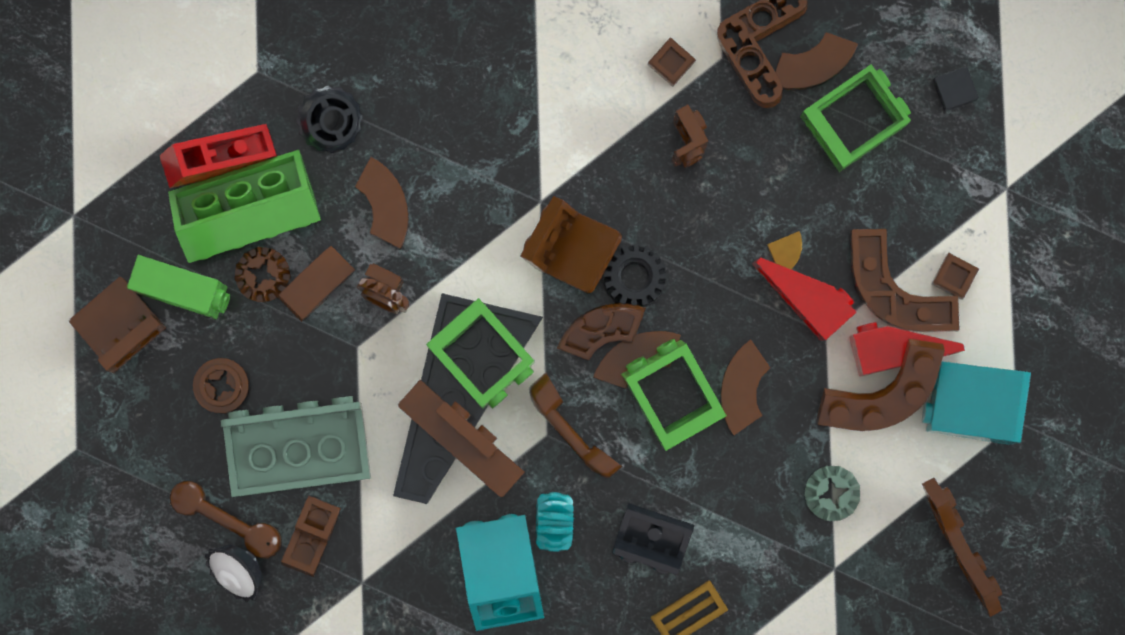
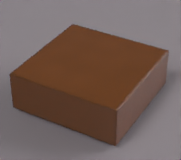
M670 37L647 65L674 87L696 62V59Z
M947 253L931 284L963 300L979 268L951 253Z
M374 263L369 265L365 273L367 278L382 282L398 292L404 283L400 276Z

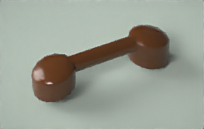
M546 372L530 385V398L537 411L545 417L591 471L602 477L609 478L623 467L594 445L590 448L556 409L564 402Z
M182 481L172 489L170 504L177 513L185 516L200 513L244 538L246 549L255 557L262 559L271 558L280 551L282 536L274 526L266 523H257L250 526L206 501L205 492L198 483Z

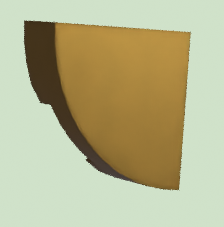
M800 231L767 244L774 263L789 269L796 265L802 251Z

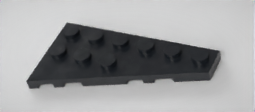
M442 293L431 339L468 308L474 300ZM484 303L523 348H525L543 319L542 316ZM484 317L479 319L444 350L482 395L503 378L519 358ZM428 348L421 381L450 406L455 401L471 414L467 421L476 427L489 405L482 409ZM412 419L393 496L428 504L456 458Z

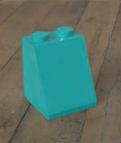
M942 361L935 386L932 390L930 403L926 402L923 408L922 423L927 424L926 432L1006 445L1021 443L1031 373Z
M508 514L501 516L498 520L489 522L471 521L462 527H457L456 531L468 604L476 631L543 619L544 612L525 515Z

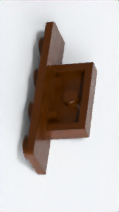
M421 380L399 402L398 407L498 496L503 497L525 473L493 444L497 440L496 436L483 425L476 429L467 421L471 414L456 401L451 406L447 404Z

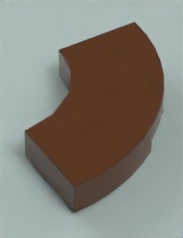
M826 32L820 43L808 52L799 54L782 52L775 72L781 80L783 90H805L832 79L850 61L858 43Z
M370 157L355 186L357 190L367 197L372 206L373 223L370 234L401 250L409 225L406 198L397 179L387 167L373 157Z
M620 303L594 308L578 317L566 329L557 349L590 360L594 352L606 343L619 340L633 343L646 308Z
M651 331L637 334L633 343L622 341L613 347L602 359L593 378L626 389L627 384L621 374L627 371V364L642 356L645 359L652 357L658 353L657 347L671 339H675L678 342L681 335L666 331ZM671 363L664 366V368H670Z
M751 339L733 356L726 368L722 381L721 407L726 414L724 420L733 436L762 416L757 405L756 390L761 377L771 368Z

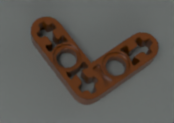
M759 0L725 19L717 29V38L721 49L753 101L762 108H772L780 103L783 86L757 41L804 15L807 10L808 0H798V7L796 8L791 4L785 6L786 0ZM774 3L777 4V9L783 7L781 9L782 17L780 18L778 17L776 8L772 5ZM766 11L771 14L772 21L766 26H758L753 22V16L757 12ZM732 29L734 33L740 31L738 35L742 48L738 51L732 38L726 39L727 30ZM747 55H753L759 59L760 64L755 70L747 71L740 65L742 58ZM762 74L768 88L775 87L772 97H768L767 94L759 95L761 93V84L758 78Z

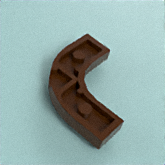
M852 229L850 231L851 266L854 283L861 299L873 314L891 326L911 332H953L960 330L958 296L923 297L911 295L899 288L892 279L887 259L886 229Z
M908 339L902 365L895 380L885 389L877 392L852 393L824 388L817 414L818 425L856 431H872L888 428L906 420L921 408L935 386L945 352L943 344Z
M935 478L922 483L939 528L951 545L959 567L990 617L1003 611L998 599L999 596L1003 595L1001 588L994 576L986 577L984 571L987 568L983 559L977 551L972 553L960 530L964 523L955 508L957 503L948 487L941 489Z

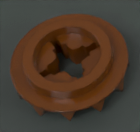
M257 247L245 252L236 264L234 279L240 292L248 299L256 302H269L278 298V295L288 286L290 268L286 259L276 250ZM266 261H268L267 272L276 280L263 279L258 288H256L257 277L249 269H261Z
M361 278L357 289L361 291L360 295L365 300L394 314L407 312L409 307L407 297L382 282Z
M215 358L204 363L196 372L193 380V392L198 403L206 410L214 413H228L239 408L248 396L249 380L244 369L238 363L227 358ZM227 371L226 383L235 391H223L216 401L217 389L212 384L207 383L208 379L220 381Z

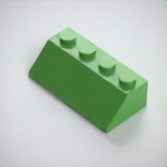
M299 150L168 192L175 233L188 263L208 259L213 255L231 249H239L247 244L265 238H273L280 233L303 228L321 220Z

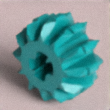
M550 492L549 494H541L538 497L535 537L539 549L559 552V550H568L572 545L574 507L573 500L569 495Z

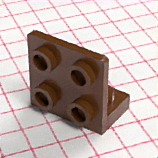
M118 277L69 320L73 328L98 355V362L106 371L115 373L166 329L164 324L138 294L127 289L128 283L122 277Z

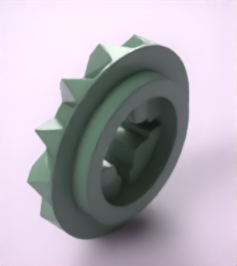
M840 466L822 467L815 471L808 479L805 487V500L809 509L817 517L826 521H840L853 514L860 502V485L853 473ZM829 478L835 488H847L846 492L838 496V508H836L831 499H819V495H823L829 489Z

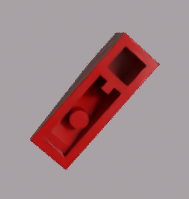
M267 124L175 143L159 157L169 188L222 175L274 158L277 155Z
M764 258L756 259L752 263L820 341L827 340L857 313L851 307L854 304L853 299L842 288L836 290L834 286Z
M877 322L856 327L857 333L849 336L859 377L901 367L908 339L943 344L945 349L943 357L965 351L964 344L889 326L878 328Z

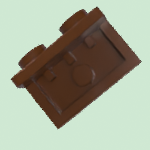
M689 104L678 109L673 119V123L685 143V146L676 150L673 154L671 162L674 167L683 164L684 168H687L700 161L708 144L704 131L707 128L706 123L698 110L692 112Z

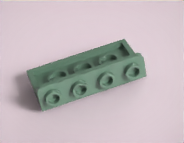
M348 396L333 398L332 405L322 407L318 406V401L297 403L298 410L284 411L283 406L262 408L263 414L249 416V410L229 412L228 419L220 420L224 431L231 497L371 479L362 403L353 402V397Z

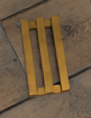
M708 580L651 616V619L661 635H670L668 633L669 630L715 602L718 608L675 634L690 635L728 611V608L711 581ZM708 590L711 596L663 625L661 619Z

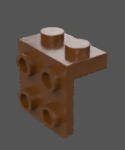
M553 196L549 204L542 210L540 221L532 235L525 241L520 257L535 269L585 293H591L596 288L619 246L622 235L616 229L578 213L567 202Z

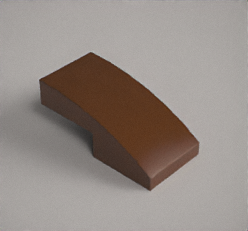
M330 246L304 269L278 295V298L302 322L322 305L333 291L352 276L355 269Z
M308 495L281 564L314 577L341 508Z

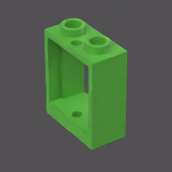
M872 64L812 104L800 115L839 172L899 132L911 121L908 117L911 112L902 98L894 97L888 88L891 86L889 79L881 69L875 70ZM865 82L894 123L850 153L821 112Z
M141 255L137 256L127 289L139 295L214 319L218 318L219 312L225 313L230 300V294L226 293L228 287L219 280Z
M479 298L426 344L482 409L487 405L492 409L508 396L504 391L514 381L519 386L534 373L531 366L535 363V360ZM482 317L485 318L522 360L483 395L444 352Z
M671 339L657 347L658 353L652 357L645 359L642 356L626 365L627 371L621 374L660 445L666 451L726 417L724 410L689 347L682 340L676 342L675 339ZM682 356L707 404L663 428L638 381Z

